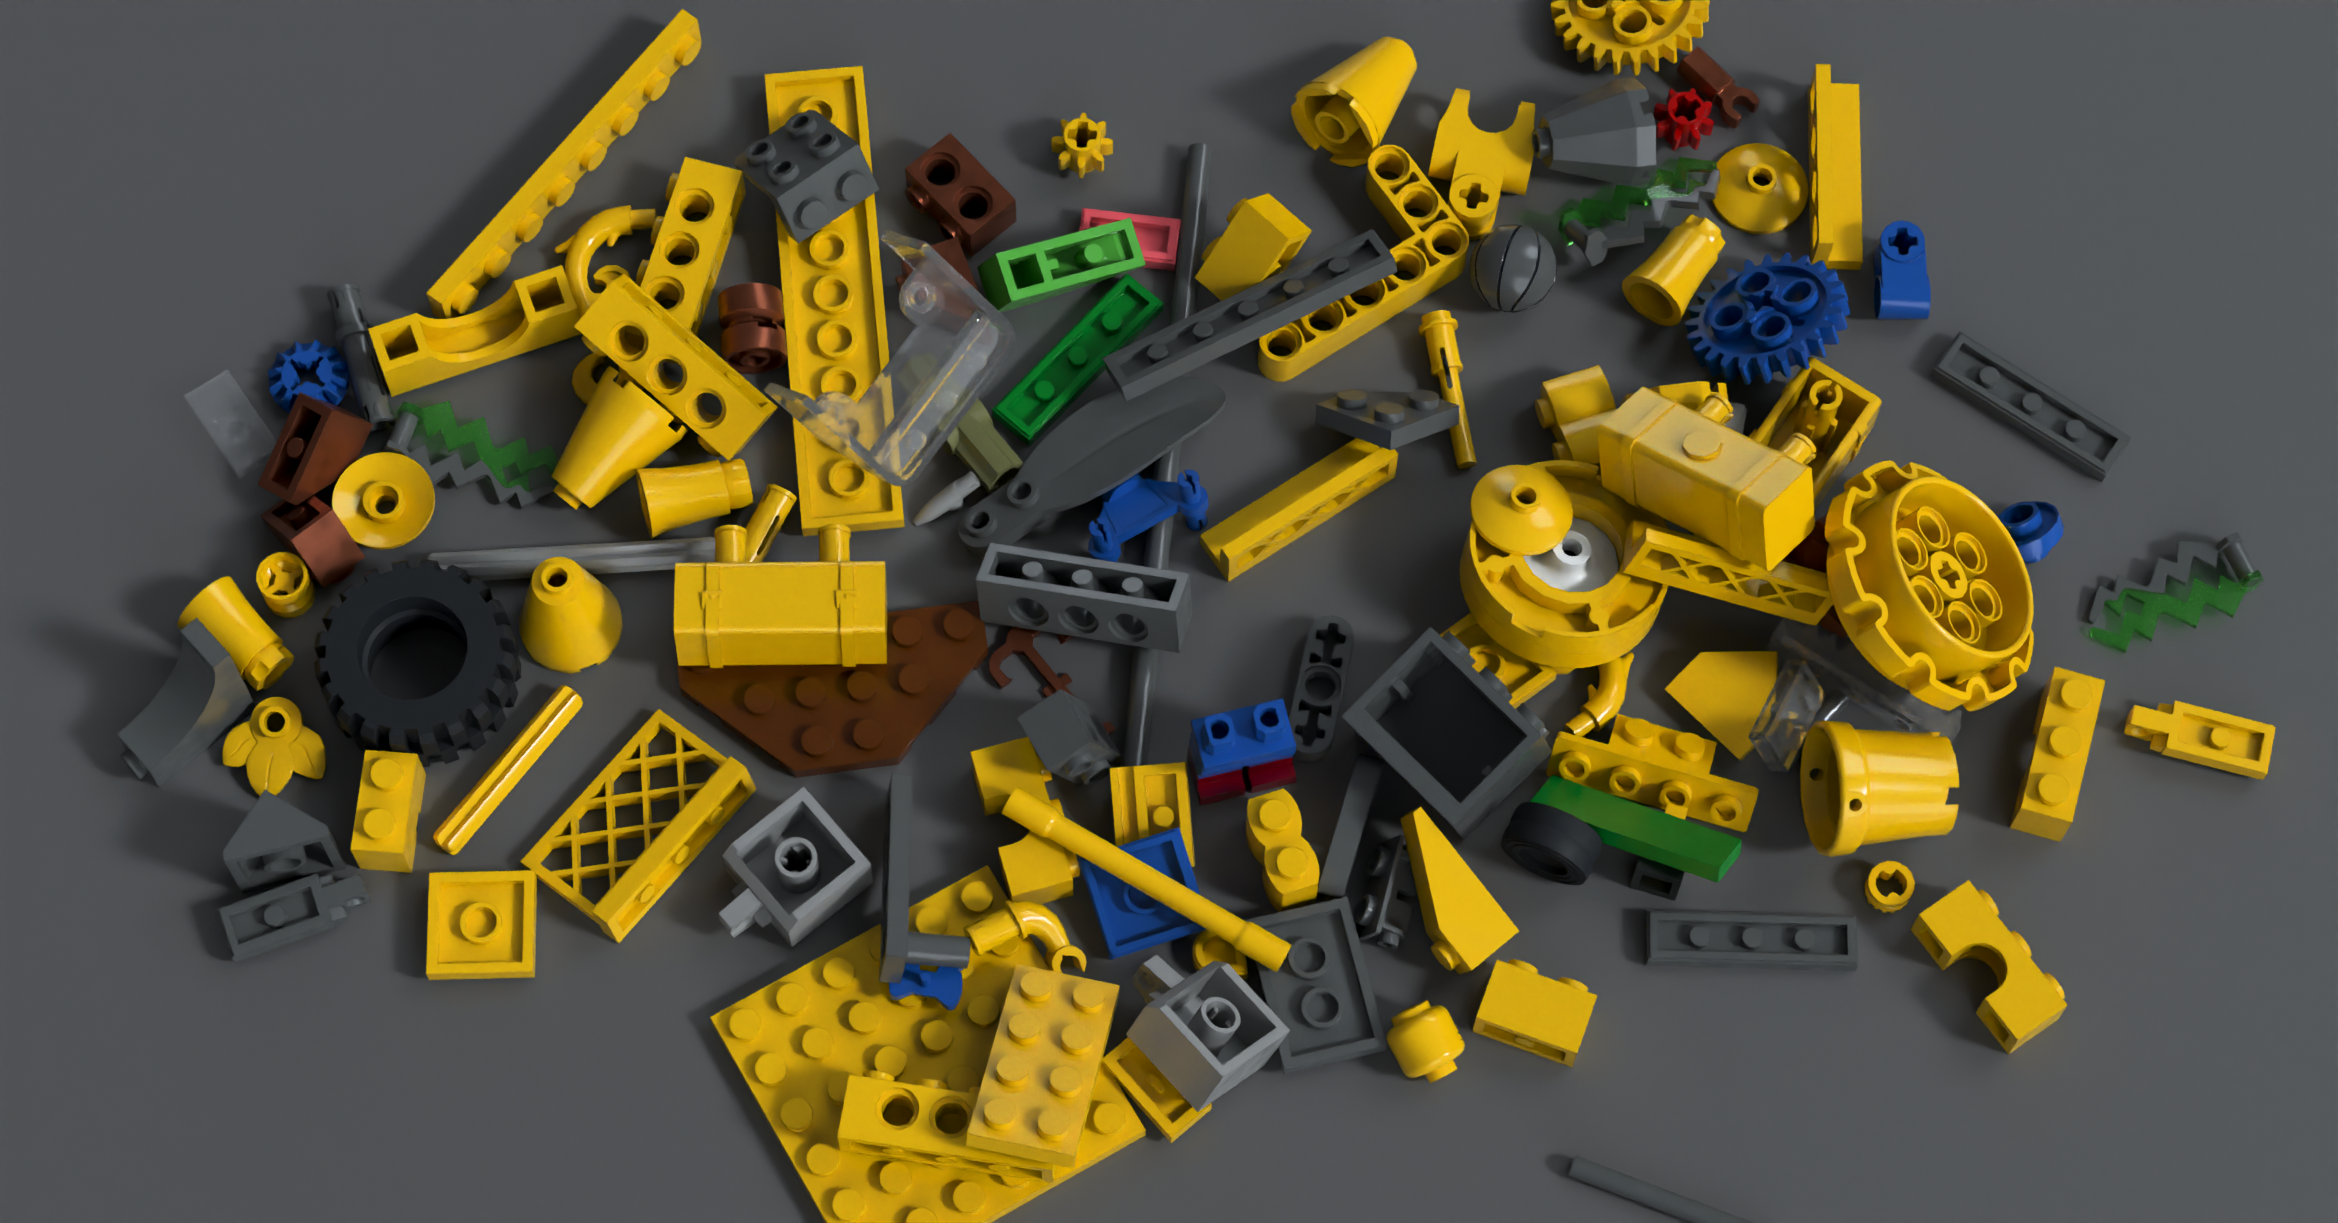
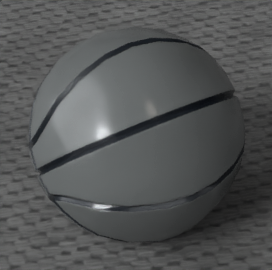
M1517 224L1503 225L1492 229L1484 235L1474 247L1469 265L1470 280L1478 297L1488 306L1508 313L1525 312L1535 308L1549 295L1556 281L1557 263L1551 244L1538 231Z

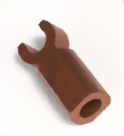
M1701 47L1695 48L1679 64L1677 74L1706 101H1711L1712 106L1716 104L1721 109L1720 115L1722 120L1729 127L1736 129L1740 125L1742 117L1734 110V105H1743L1751 113L1757 111L1760 102L1757 95L1750 89L1737 87L1734 84L1735 79Z

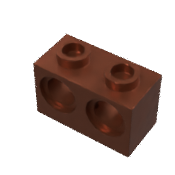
M951 133L905 168L907 185L905 194L910 203L922 214L928 211L938 222V229L945 240L957 237L962 248L971 257L1017 222L1016 199ZM942 176L952 180L950 183L942 186L934 185L930 182L932 179ZM970 210H979L984 213L978 219H968L962 216Z

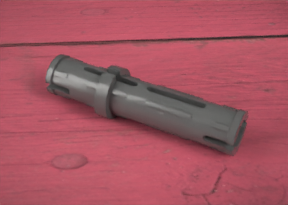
M352 283L335 286L334 290H329L327 293L336 321L335 341L337 346L343 349L361 418L373 424L370 433L385 431L389 429V426H394L396 420L388 400L380 364L368 328L374 326L368 323L365 316L358 285Z

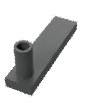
M892 773L885 798L879 982L900 984L906 964L967 969L969 963L970 937L908 932L913 775Z

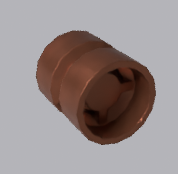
M744 283L728 287L720 292L717 301L719 324L724 330L720 336L722 359L739 374H760L782 367L788 358L785 330L781 327L784 322L781 290L765 283Z

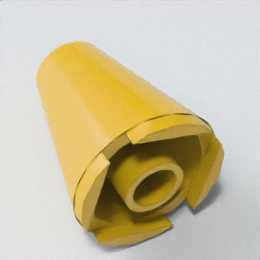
M1382 37L1302 86L1294 96L1296 97V102L1291 106V115L1296 129L1306 143L1315 151L1322 146L1334 154L1329 160L1337 165L1356 167L1366 164L1370 154L1379 147L1416 72L1417 62L1411 47L1403 40L1393 37Z
M611 366L606 369L599 380L551 475L558 482L553 492L575 510L582 503L590 509L633 477L636 474V469L646 467L680 441L688 432L681 424H678L672 430L668 425L674 417L631 381L623 380L620 385L615 383L613 379L619 372Z
M552 557L540 563L533 573L519 617L520 636L533 660L551 671L567 674L581 672L580 669L589 667L595 663L599 665L607 660L619 643L623 627L621 609L613 593L569 558Z

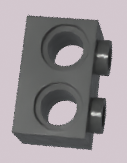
M1061 689L1017 717L1046 769L1077 785L1083 783L1091 785L1100 781L1110 773V765L1122 758L1093 706Z

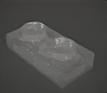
M1804 659L1786 661L1748 735L1770 771L1789 770L1826 696Z

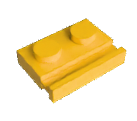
M1187 761L1109 768L1116 847L1179 827L1191 865L1194 867L1195 858Z

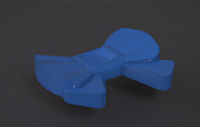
M906 964L901 983H889L890 998L896 1001L912 994L934 998L947 1010H954L962 996V974L960 971L963 968L939 966L936 972L920 970V966L917 964Z

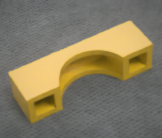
M562 265L514 280L509 290L499 300L471 314L448 319H433L414 313L368 328L391 397L582 334L574 327L580 320V316Z

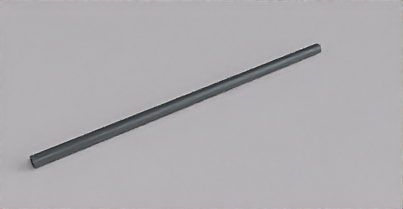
M1203 143L1192 144L1188 150L1169 326L1196 313L1199 281L1195 276L1201 268L1213 148ZM1187 372V373H1185V374H1183V375H1181V376H1187V377H1189V372ZM1182 443L1154 462L1153 481L1177 482ZM1174 515L1147 529L1143 559L1144 567L1168 570ZM1134 646L1121 767L1147 765L1159 650Z

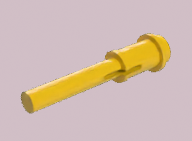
M1432 311L1421 317L1422 324L1419 326L1418 331L1419 335L1425 337L1431 364V375L1439 378L1443 400L1459 405V425L1449 428L1457 468L1466 469L1475 466L1477 461L1458 375L1463 370L1454 332L1458 328V322L1455 318L1451 317L1450 311ZM1445 356L1450 371L1452 388L1448 387L1443 357Z

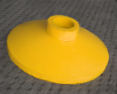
M1762 143L1738 146L1723 155L1713 169L1720 171V181L1715 200L1711 199L1712 204L1724 221L1740 231L1750 234L1779 232L1793 224L1805 208L1809 191L1805 172L1793 156L1778 147ZM1753 177H1763L1770 183L1760 186L1754 182Z
M393 452L374 453L353 462L339 477L332 496V509L355 543L377 550L397 548L414 540L428 525L435 508L434 487L427 472L413 459ZM385 501L395 503L393 511L386 514L378 512V507L381 503Z
M1507 465L1490 471L1476 484L1470 500L1471 519L1479 534L1492 546L1514 555H1538L1555 548L1568 534L1573 519L1572 503L1564 487L1548 473L1526 465ZM1518 499H1525L1531 502V504L1521 503Z

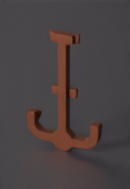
M1014 627L1007 634V642L990 657L989 672L1000 689L1006 687L1013 680L1001 671L1000 664L1014 653L1017 655L1024 654L1049 684L1042 690L1046 698L1059 689L1073 695L1066 687L1072 682L1069 675L1065 673L1058 677L1033 647V639L1043 631ZM1058 634L1060 645L1073 638V636ZM1109 721L1103 723L1109 735L1116 730Z

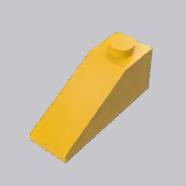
M1420 806L1409 811L1400 819L1426 934L1434 942L1431 950L1436 959L1447 970L1455 969L1458 974H1462L1476 968L1517 934L1519 930Z

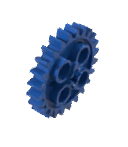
M1785 253L1779 262H1773L1770 254H1766L1761 265L1755 266L1748 259L1745 260L1744 270L1739 273L1732 268L1726 269L1727 280L1711 279L1710 284L1713 292H1698L1697 298L1700 305L1689 307L1691 319L1685 322L1688 331L1687 339L1700 367L1707 366L1711 376H1716L1723 372L1726 382L1729 383L1741 374L1745 385H1749L1756 375L1761 374L1765 383H1770L1773 373L1778 371L1784 377L1789 378L1791 376V367L1796 364L1807 370L1810 368L1807 358L1811 355L1825 358L1827 355L1823 345H1835L1840 342L1836 331L1847 329L1845 316L1850 315V309L1843 282L1839 281L1835 269L1827 271L1823 260L1812 265L1809 256L1805 254L1793 263L1790 253Z

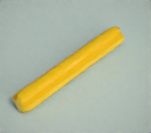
M561 685L556 689L436 830L433 838L441 849L451 855L458 854L580 710L583 702L577 692L566 685Z

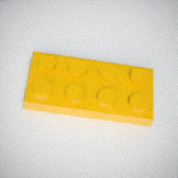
M1016 964L968 1128L966 1146L1069 1168L1074 1167L1118 1003L1120 985Z

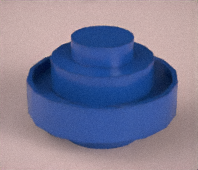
M2019 502L2007 507L1997 516L2010 533L2026 564L2044 559L2063 536L2064 525L2056 507L2048 502Z

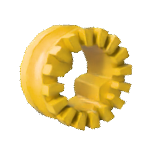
M1885 861L1872 869L1865 882L1864 894L1868 899L1867 902L1872 904L1874 909H1880L1882 913L1887 911L1894 913L1896 910L1900 911L1907 905L1914 892L1915 880L1911 871L1905 865L1896 861ZM1892 876H1895L1894 878L1896 880L1899 879V883L1903 885V894L1899 896L1897 893L1892 892L1887 897L1882 895L1877 889L1876 879L1881 877L1887 881Z

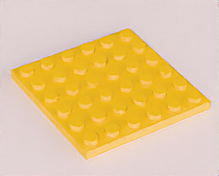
M986 865L910 907L908 932L965 936L964 927L1004 908L1003 902L1008 900L989 866ZM881 924L710 1017L715 1030L825 1223H991L1146 1135V1129L1115 1077L1101 1062L1074 1167L1069 1168L1056 1165L1053 1183L840 1151L837 1135L849 1074L862 1076L863 1071H881L894 1076L895 1082L915 1084L917 1079H933L947 1084V1090L967 1093L970 1087H981L1016 964L1051 971L1029 934L1025 939L1017 936L980 956L976 955L970 946L968 967L960 971L962 974V996L954 1010H947L934 998L913 994L900 1000H891L889 983L879 982ZM919 965L920 970L936 972L939 967ZM898 1105L890 1108L886 1112L884 1119L891 1125L900 1126L910 1121L913 1112L906 1106ZM947 1114L939 1120L937 1127L944 1133L955 1134L965 1127L967 1121L958 1114Z

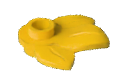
M270 697L261 701L254 708L250 721L234 727L224 741L222 752L223 764L230 767L246 766L250 785L259 796H261L264 790L275 796L278 795L291 779L293 771L308 778L322 779L326 770V752L322 738L316 732L303 725V716L298 706L283 697ZM273 713H281L285 719L284 727L278 732H271L267 726V720Z

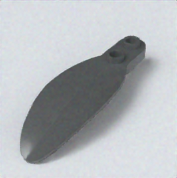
M1179 376L1127 402L1118 388L1095 398L1070 415L1050 432L1026 459L1016 477L964 513L958 525V533L970 553L978 557H985L990 543L1010 546L1045 522L1051 513L1074 508L1115 488L1216 418L1227 404L1225 392L1211 381ZM1030 493V495L1027 498L1018 500L1022 496ZM989 521L985 527L977 529L983 523Z

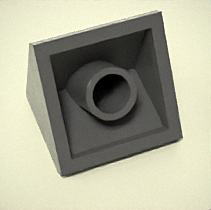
M267 790L263 791L222 850L224 862L242 893L296 881L316 873L321 875L346 869L344 858L328 826Z

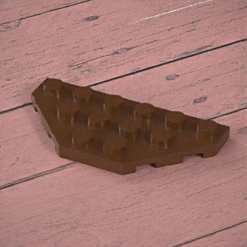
M978 601L887 612V664H856V667H843L842 664L723 665V668H710V666H679L677 659L681 695L696 706H702L721 720L722 725L754 748L757 746L779 762L781 768L795 778L899 765L912 749L911 745L928 724L932 725L957 694L956 690L963 681L988 656L985 623L980 618Z

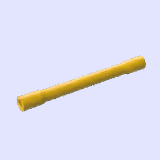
M1018 786L1003 808L1002 814L1041 837H1047L1228 941L1236 950L1276 973L1292 947L1288 942L1255 923L1242 920L1064 817L1056 808Z

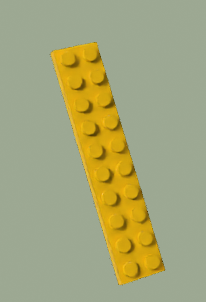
M863 66L764 74L769 135L784 126L792 116L808 110H816L859 144L872 172ZM873 193L799 244L788 235L776 210L803 536L818 535V529L827 524H841L850 528L851 532L905 527L875 194Z

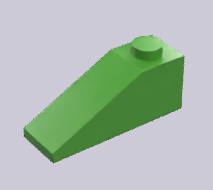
M1131 218L996 253L979 265L977 270L993 315L1037 303L1141 268L1146 264Z

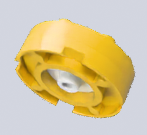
M1551 460L1526 465L1548 473L1568 493L1573 508V519L1569 532L1564 540L1550 551L1538 555L1521 556L1501 551L1492 546L1479 534L1473 522H1471L1460 559V583L1468 608L1478 624L1493 640L1510 652L1529 661L1557 668H1585L1617 659L1633 649L1647 635L1655 622L1669 586L1623 573L1626 530L1633 520L1667 529L1668 527L1662 517L1642 507L1637 508L1627 503L1624 498L1603 488L1602 477L1597 475L1599 466L1568 460ZM1518 499L1521 503L1531 504V502L1525 499Z

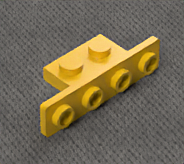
M1621 714L1616 716L1609 744L1563 731L1558 732L1546 774L1550 777L1555 775L1608 794L1666 810L1668 802L1688 808L1686 814L1688 817L1740 832H1745L1748 829L1759 793L1758 788L1709 774L1717 742L1701 738L1693 733H1683L1652 724L1644 719L1631 718Z

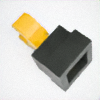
M1668 802L1664 813L1685 820L1688 808ZM1639 856L1630 888L1675 901L1683 880L1684 871Z

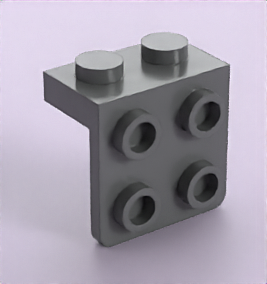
M808 110L792 116L784 126L766 138L750 144L745 152L734 160L737 170L742 171L745 178L771 198L788 235L798 244L879 190L859 144L816 110Z

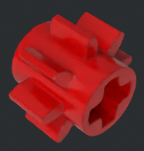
M1691 88L1689 92L1679 93L1670 89L1666 100L1667 105L1656 103L1654 108V119L1660 121L1656 126V138L1664 137L1671 144V150L1673 151L1678 147H1687L1689 145L1694 150H1697L1701 139L1700 134L1711 136L1714 121L1707 118L1711 112L1712 102H1703L1696 95L1694 88Z

